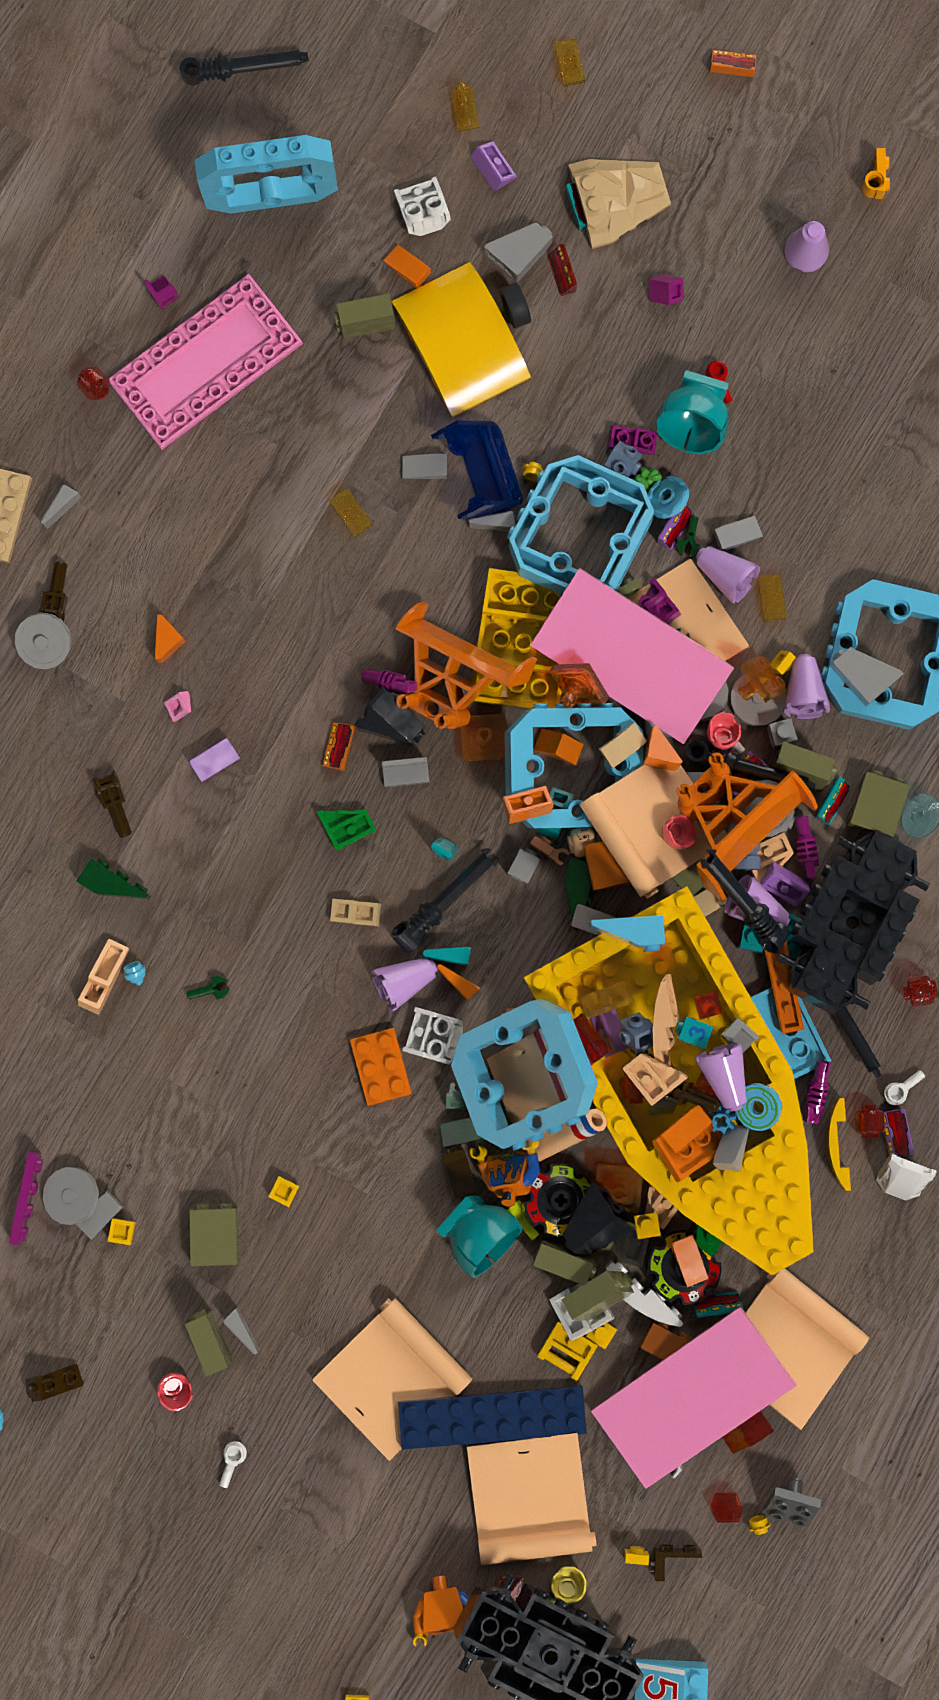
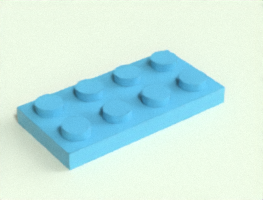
M772 987L751 997L792 1069L794 1079L816 1069L818 1059L831 1062L800 997H798L804 1030L783 1034L780 1031Z

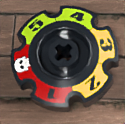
M551 1163L547 1165L546 1172L540 1169L538 1177L531 1185L530 1192L527 1194V1199L521 1202L522 1211L527 1222L532 1227L540 1225V1233L545 1236L564 1238L563 1233L591 1185L590 1180L585 1174H580L579 1176L575 1174L576 1167L572 1165ZM562 1198V1202H554V1199Z
M687 1230L673 1231L661 1237L662 1246L660 1248L656 1246L651 1248L647 1259V1273L654 1274L655 1279L651 1282V1286L666 1301L673 1302L674 1298L677 1297L680 1299L681 1305H693L708 1297L706 1294L707 1288L716 1289L720 1281L722 1265L721 1262L714 1260V1255L711 1257L698 1247L709 1279L686 1287L669 1243L689 1235Z

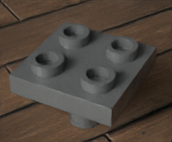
M789 1478L788 1490L775 1487L764 1506L763 1514L770 1516L774 1520L790 1521L796 1526H809L820 1509L821 1499L801 1494L803 1481L799 1478Z

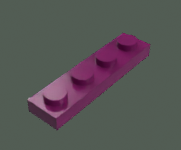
M28 1152L9 1244L21 1245L28 1237L29 1227H26L27 1219L31 1218L33 1213L32 1196L36 1195L38 1190L36 1177L37 1172L40 1173L43 1166V1159H40L41 1153Z

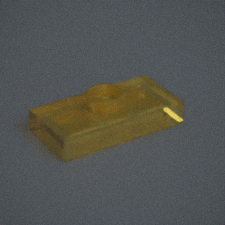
M576 38L555 42L554 47L563 86L567 87L585 83L586 79Z
M348 488L329 500L355 538L373 526L372 521Z
M781 574L758 577L764 622L787 619Z

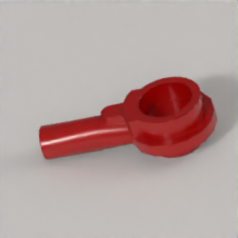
M712 361L706 367L705 373L707 377L725 382L728 369L723 362ZM728 388L723 400L725 405L733 402Z

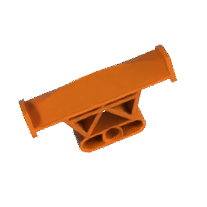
M425 601L413 606L402 617L395 628L414 639L415 682H417V691L399 695L396 703L399 708L402 707L401 709L409 707L433 720L435 726L439 727V729L445 727L455 729L467 725L470 721V712L467 707L494 680L507 687L528 683L537 658L532 656L516 667L423 619L428 607V603ZM429 647L449 657L446 667L429 659ZM462 663L485 676L478 683H475L458 674V670ZM430 672L438 675V677L430 680ZM445 681L450 699L430 688ZM462 688L469 691L465 696L463 694ZM436 703L439 706V712L436 709Z
M713 753V759L709 756L711 767L691 786L681 784L679 785L680 788L677 787L676 790L679 796L677 804L681 815H686L692 822L698 821L710 848L717 851L716 855L730 872L801 802L814 811L818 808L811 791L793 770L777 786L731 776L729 766L724 763L723 755L720 753ZM733 791L740 793L735 799ZM727 792L728 806L713 805ZM756 797L764 798L749 814L744 815L742 813ZM705 821H711V822L706 826ZM732 821H735L737 825L715 845L713 839ZM699 862L696 866L703 887L718 899L724 901L726 897L719 883L707 869H702L701 862Z

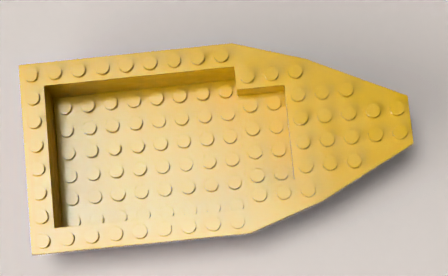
M687 886L633 916L663 915L665 945L660 947V950L644 952V948L634 947L602 933L525 976L524 979L536 1000L545 999L569 1011L573 1020L580 1016L582 1021L588 1024L595 1033L588 1015L608 1005L614 1006L620 1021L640 1012L653 1023L660 983L666 974H671L679 1020L683 1021L684 1017H689L711 1025L713 1029L706 1048L701 1049L677 1040L678 1034L675 1033L677 1024L675 1027H672L675 1043L671 1050H668L670 1062L680 1072L686 1074L691 1082H694L693 1084L697 1087L696 1090L717 1099L718 1097L698 1066L695 1057L704 1051L709 1055L713 1048L728 1044L720 1035L736 1018H739L759 1036L743 1053L745 1086L761 1083L772 1087L781 1099L782 1110L779 1121L771 1128L763 1131L751 1130L748 1133L740 1171L718 1170L713 1164V1158L683 1180L675 1181L652 1141L659 1137L695 1104L688 1101L686 1105L676 1103L673 1114L650 1115L649 1102L641 1092H638L639 1089L630 1081L631 1079L622 1069L632 1061L624 1051L607 1058L602 1056L594 1062L592 1060L590 1062L598 1082L592 1101L596 1108L604 1113L607 1121L606 1126L626 1162L683 1215L769 1274L774 1275L814 1252L808 1148L793 1071ZM628 1086H631V1092H626L630 1091L628 1090ZM759 1101L754 1102V1109L762 1113L764 1110L763 1104ZM722 1116V1118H718V1120L721 1121L723 1118L726 1119V1117Z

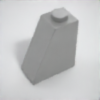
M537 222L487 243L484 246V255L518 283L552 245V232L544 225L540 226Z
M851 647L847 651L841 649L832 657L834 662L830 665L865 706L869 705L904 674L901 670Z

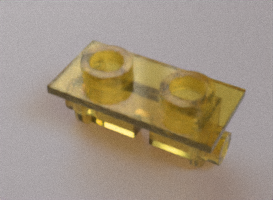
M464 81L459 82L456 88L451 89L457 131L479 128L473 86L466 85Z

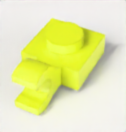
M518 1200L507 1211L515 1216L525 1233L533 1240L539 1233L527 1222L522 1211L521 1201Z

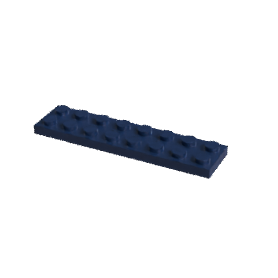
M583 1386L398 1401L402 1450L544 1438L572 1433L587 1434Z

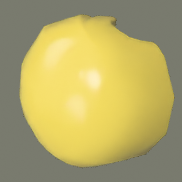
M562 1567L552 1578L551 1591L555 1599L559 1598L568 1604H575L585 1595L587 1581L583 1573L577 1568Z

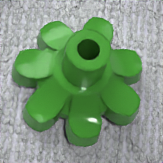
M641 467L638 471L639 475L634 478L635 481L643 484L646 492H648L649 486L652 487L657 481L662 479V476L655 468L648 471L645 467Z

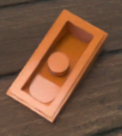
M398 244L383 260L385 264L415 289L419 288L431 274V268Z
M441 964L437 966L441 974L465 1000H469L480 990V987Z
M697 1104L681 1115L660 1137L671 1151L676 1154L704 1131L712 1121L701 1106Z
M693 1235L669 1243L686 1287L709 1279Z

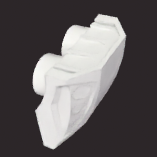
M436 177L402 190H394L408 233L418 236L441 230L451 220Z
M415 1007L414 1011L416 1013L406 1047H403L402 1051L450 1065L459 1037L463 1034L462 1020Z
M892 1154L886 1159L884 1165L879 1170L876 1181L884 1193L903 1200H909L920 1196L921 1191L935 1177L936 1170Z

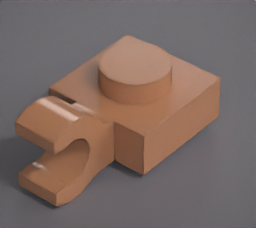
M535 836L530 846L554 860L557 865L562 866L564 863L558 859V855L564 853L569 856L570 852L565 848L554 849L551 846L552 842L544 836L540 838Z

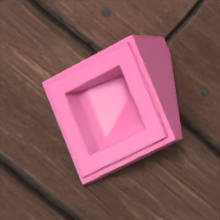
M188 691L179 692L164 702L173 722L178 721L191 712Z

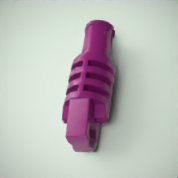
M369 668L364 669L361 674V679L364 683L374 684L378 689L383 687L391 693L401 695L417 691V682L407 679L403 674L388 670L378 672Z
M802 816L796 817L794 820L798 837L796 838L795 845L799 868H805L807 880L816 878L814 867L820 866L816 840L814 836H811L809 817Z
M817 1060L814 1077L809 1081L803 1112V1120L807 1123H819L825 1107L824 1102H826L827 1090H829L827 1080L832 1064L826 1060Z

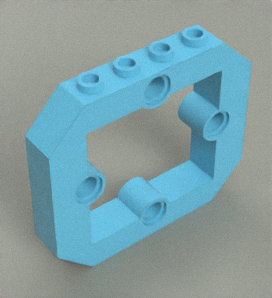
M308 135L217 147L195 159L197 182L206 209L232 214L317 202L338 190L331 142ZM294 166H300L301 169L300 176L286 178L268 176L257 182L234 185L233 175L262 173Z
M579 455L548 464L545 472L540 471L536 480L538 484L536 489L530 490L526 500L528 504L526 508L522 507L517 516L518 523L516 527H511L507 539H509V550L519 576L563 595L578 570L572 567V559L567 553L556 552L551 557H548L529 548L540 525L548 521L550 506L562 483L566 482L586 491L587 501L592 506L601 507L608 501L634 513L624 533H617L612 536L608 549L611 559L600 579L601 582L618 591L654 516V510L644 485ZM594 490H601L603 493H602V494H596V493H594L593 491H594ZM539 508L542 509L544 512L536 513L534 509ZM622 545L625 549L618 550L615 546ZM562 564L565 568L557 569L555 565Z
M872 579L846 595L842 602L838 601L835 614L839 615L837 623H833L830 636L834 637L833 643L828 645L825 658H829L827 667L823 666L821 672L825 691L838 712L908 730L938 713L939 595ZM862 605L886 610L887 619L894 624L903 623L909 616L938 623L933 650L920 663V670L926 676L920 705L892 699V692L887 688L881 693L884 696L883 703H879L874 699L869 705L865 706L850 688L843 687V680L830 667L834 662L832 657L841 649L844 651L848 650L841 647V639L848 640L850 647L856 649L858 639L855 634ZM895 606H899L904 610L903 616L896 615L894 612ZM929 660H935L937 662V670H933L929 667Z
M591 703L577 704L578 708H569V704H556V708H547V704H533V709H526L505 732L506 796L534 789V778L540 776L544 771V761L538 755H533V727H562L566 731H579L585 727L614 726L615 738L616 734L634 721L621 707L613 708V703H600L599 708H591ZM572 714H575L578 719L575 726L570 723V716ZM637 725V727L643 734V730ZM643 745L621 762L622 767L619 771L615 767L611 768L605 759L604 768L609 775L615 776V783L643 766ZM529 760L533 761L535 766L531 773L526 768ZM568 800L563 804L562 809H553L550 814L522 821L528 828L593 827L579 806L584 802L582 800ZM574 805L579 808V814L576 817L571 813Z
M545 999L530 1001L460 1035L451 1063L477 1135L502 1149L513 1147V1150L527 1146L525 1141L531 1140L532 1143L545 1138L543 1133L549 1132L550 1135L563 1130L561 1125L567 1123V1126H571L581 1122L580 1117L589 1112L598 1084L571 1013ZM539 1022L549 1047V1051L544 1056L545 1067L550 1072L559 1073L568 1099L550 1108L545 1107L532 1110L527 1113L525 1119L508 1126L500 1105V1101L505 1096L504 1086L498 1080H491L480 1050L493 1043L506 1045L519 1042L523 1037V1029Z

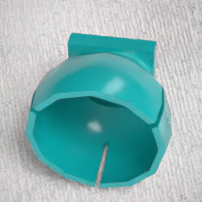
M686 370L681 387L667 396L657 412V432L668 445L682 452L688 432L691 429L685 453L702 455L716 451L728 434L729 412L723 400L729 383Z
M466 1196L436 1230L442 1237L450 1238L453 1257L463 1271L473 1279L482 1275L494 1265L486 1255L496 1263L518 1239L523 1229L514 1215L502 1207L485 1205L487 1202L481 1196Z

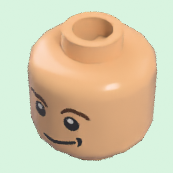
M592 827L572 830L570 836H567L570 854H574L577 858L586 857L583 846L601 842L599 834L595 833Z

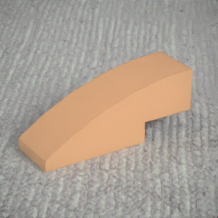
M108 939L88 976V982L78 999V1006L97 1015L100 1014L129 951L128 947Z

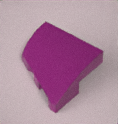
M653 578L650 581L651 586L645 595L642 594L638 600V605L669 624L679 617L681 613L667 596L662 586Z

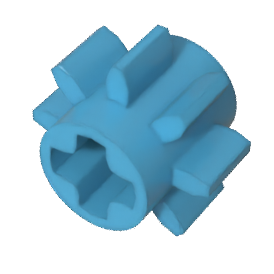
M721 1103L716 1112L709 1111V1114L712 1116L709 1118L712 1121L711 1124H713V1132L719 1130L725 1134L728 1127L734 1129L735 1124L731 1120L736 1119V1113H731L729 1108L724 1109ZM722 1116L726 1117V1119L723 1118L721 1121L718 1120V1118H722Z

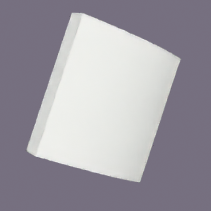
M581 1284L573 1288H567L549 1299L571 1341L615 1318L609 1308L589 1321L572 1320L561 1299L582 1287L583 1285Z

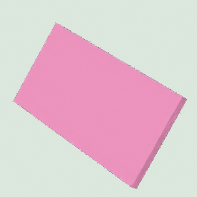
M247 274L107 380L160 449L163 450L300 347L303 342L250 274Z
M581 568L578 569L530 645L648 722L657 725L659 729L683 744L734 669L732 665Z
M740 1306L596 1406L591 1412L645 1489H647L796 1387L797 1384Z

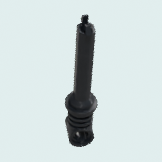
M300 50L232 59L227 55L223 56L222 53H219L217 57H214V60H212V57H209L208 61L206 58H203V61H201V59L187 57L181 61L179 70L183 81L188 85L195 86L200 82H204V78L210 81V78L215 80V77H217L218 80L221 79L223 82H226V79L231 78L233 74L300 66L301 63H305L309 59L308 52H300ZM191 67L197 69L194 75L186 74V71Z
M694 740L686 747L688 760L696 767H707L708 765V768H710L709 756L713 759V753H720L723 755L724 763L729 766L731 775L738 772L758 779L780 783L790 773L742 759L738 753H735V749L725 750L724 752L723 749L718 751L716 747L712 749L711 745H707L701 740ZM696 749L704 751L703 756L700 758L693 757L692 753ZM798 775L809 790L815 791V783L809 781L807 777Z
M490 848L482 849V854L432 902L421 903L419 910H417L418 914L414 913V918H409L410 922L402 921L392 929L390 936L405 953H410L418 948L422 942L421 934L425 935V930H430L429 926H439L442 913L492 865L494 867L497 866L498 857L495 856L490 860L486 856L491 851Z
M707 849L706 851L709 853V856L706 860H700L702 869H707L742 910L745 925L752 927L761 938L759 940L760 945L768 952L779 953L790 935V930L770 915L766 904L755 902L719 859L715 849Z
M844 1007L834 1014L868 1073L872 1072L876 1078L882 1076L878 1069L881 1067L880 1063L847 1007Z

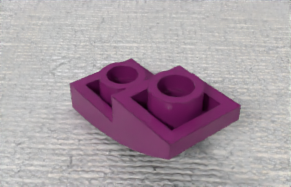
M612 425L607 448L614 449L621 441L628 446L634 447L641 454L654 455L658 432Z

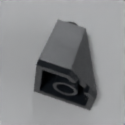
M383 687L364 709L363 715L365 717L363 719L360 717L355 723V728L358 731L407 745H412L414 742L418 744L426 734L424 732L426 729L425 725L407 708H399L396 703L397 699Z
M594 1182L589 1186L563 1233L567 1241L565 1244L572 1254H578L583 1257L637 1228L627 1210L620 1203L617 1204L614 1199L609 1198L611 1193L604 1186Z

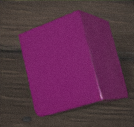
M666 274L650 278L649 300L666 305L683 301L684 278Z
M165 276L160 277L151 284L148 280L143 281L160 310L179 298L177 291Z

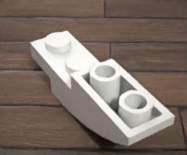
M611 1260L605 1266L608 1271L624 1272V1274L628 1272L619 1261L615 1264ZM635 1278L632 1280L633 1285L631 1287L634 1293L623 1299L639 1312L659 1322L678 1327L683 1325V1322L680 1320L683 1315L674 1306L669 1308L664 1303L665 1299L651 1288L642 1293L643 1286Z

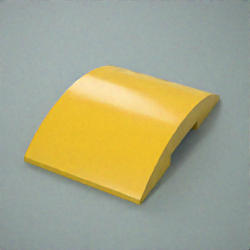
M470 262L391 301L452 418L531 378L519 348L499 308Z
M489 568L477 647L516 667L532 656L537 658L528 683L507 687L494 680L474 701L524 709H533V704H547V708H556V704H560L565 668L530 645L562 595L520 577L518 572ZM473 669L472 681L478 683L485 675Z

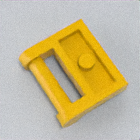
M557 1321L537 1357L541 1360L549 1361L570 1374V1378L577 1381L598 1345L584 1336L571 1341L562 1323ZM552 1345L579 1361L578 1365L575 1367L550 1352L549 1350Z

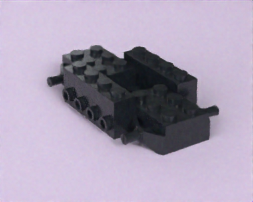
M878 830L875 832L871 831L856 842H852L842 835L840 836L837 844L848 849L849 861L837 856L831 864L826 863L820 874L824 876L821 883L817 882L811 891V895H813L811 902H806L800 914L804 915L800 923L796 921L790 932L793 935L790 942L805 949L807 952L796 959H791L780 952L776 961L788 967V991L831 1015L854 1003L865 1010L868 1008L871 1001L859 996L857 993V978L869 985H873L875 982H880L886 973L885 968L888 962H891L896 953L895 948L898 942H901L906 933L905 929L915 916V909L920 899L903 890L915 885L926 892L930 886V883L919 878L917 875V851ZM847 918H854L857 921L856 929H850L846 925Z
M507 1573L500 1587L475 1586L453 1627L454 1636L465 1652V1656L458 1669L467 1673L472 1661L484 1660L480 1669L488 1680L487 1684L497 1690H500V1688L507 1690V1693L517 1700L521 1698L525 1700H632L644 1676L632 1658L633 1654L631 1651L637 1641L636 1638L628 1635L623 1647L608 1648L614 1635L608 1629L609 1625L600 1619L596 1620L583 1610L575 1609L562 1599H555L546 1591L538 1587L534 1588L527 1583L524 1584L515 1601L511 1596L512 1592L510 1589L517 1577L511 1573ZM548 1651H555L556 1657L553 1661L547 1662L544 1660V1656Z

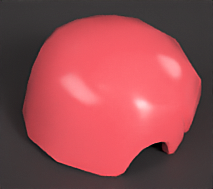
M721 712L715 714L708 723L707 737L716 748H732L741 738V725L735 721L734 715L731 713Z
M673 815L666 820L663 826V837L670 847L684 850L696 844L695 835L698 831L693 826L691 819L686 815Z
M171 1372L163 1376L157 1385L159 1402L169 1411H179L186 1408L193 1397L189 1379L181 1373Z

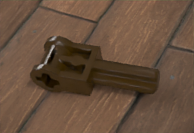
M58 561L54 563L49 592L43 591L39 613L53 614L64 622L68 599L66 594H63L67 564Z
M112 771L110 775L105 777L93 778L103 809L109 808L119 837L124 838L131 835L132 831L122 803L127 801L117 773Z
M684 1080L663 1097L680 1105H686L687 1101L695 1105L698 1104L711 1112H716L720 1106L719 1099L693 1089L694 1082Z

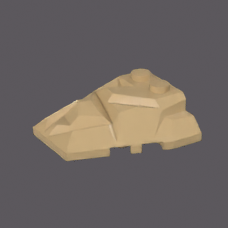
M587 159L568 165L572 183L576 184L586 219V231L592 249L616 242L621 235L628 231L631 232L638 224L644 220L651 219L671 205L659 162Z

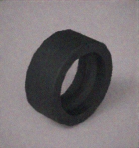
M513 283L500 288L502 304L513 328L516 329L531 323L530 311L520 286L517 283Z

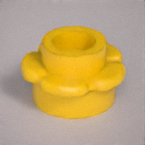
M530 462L523 466L524 478L532 482H536L541 470L544 471L542 466L536 462Z
M766 1515L754 1516L749 1519L750 1527L748 1529L751 1532L754 1531L755 1535H761L768 1532L771 1523L767 1520Z

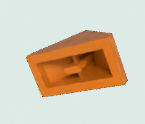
M157 615L155 660L158 663H163L186 641L163 615Z
M655 725L648 735L643 765L676 771L683 761L658 726Z
M541 729L534 751L576 766L584 744L564 733Z

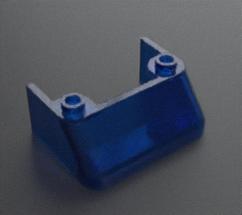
M456 420L431 435L432 439H446L449 451L456 456H463L476 495L469 499L468 509L458 514V519H472L493 515L522 504L523 495L500 427L495 422Z

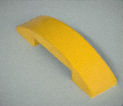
M836 1098L827 1121L826 1150L831 1170L838 1184L843 1190L851 1191L849 1167H840L837 1122L846 1121L844 1098Z

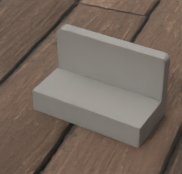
M427 757L382 762L385 787L430 783Z

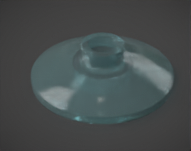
M917 795L911 798L902 810L901 826L912 837L922 838L928 836L939 825V801L932 795Z

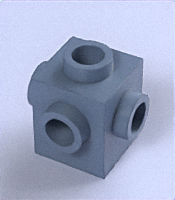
M620 441L612 450L604 467L628 478L631 475L636 476L642 466L639 461L643 454L639 453L634 447Z
M638 1012L619 1021L620 1040L624 1045L627 1044L636 1054L653 1046V1023L650 1019H646Z

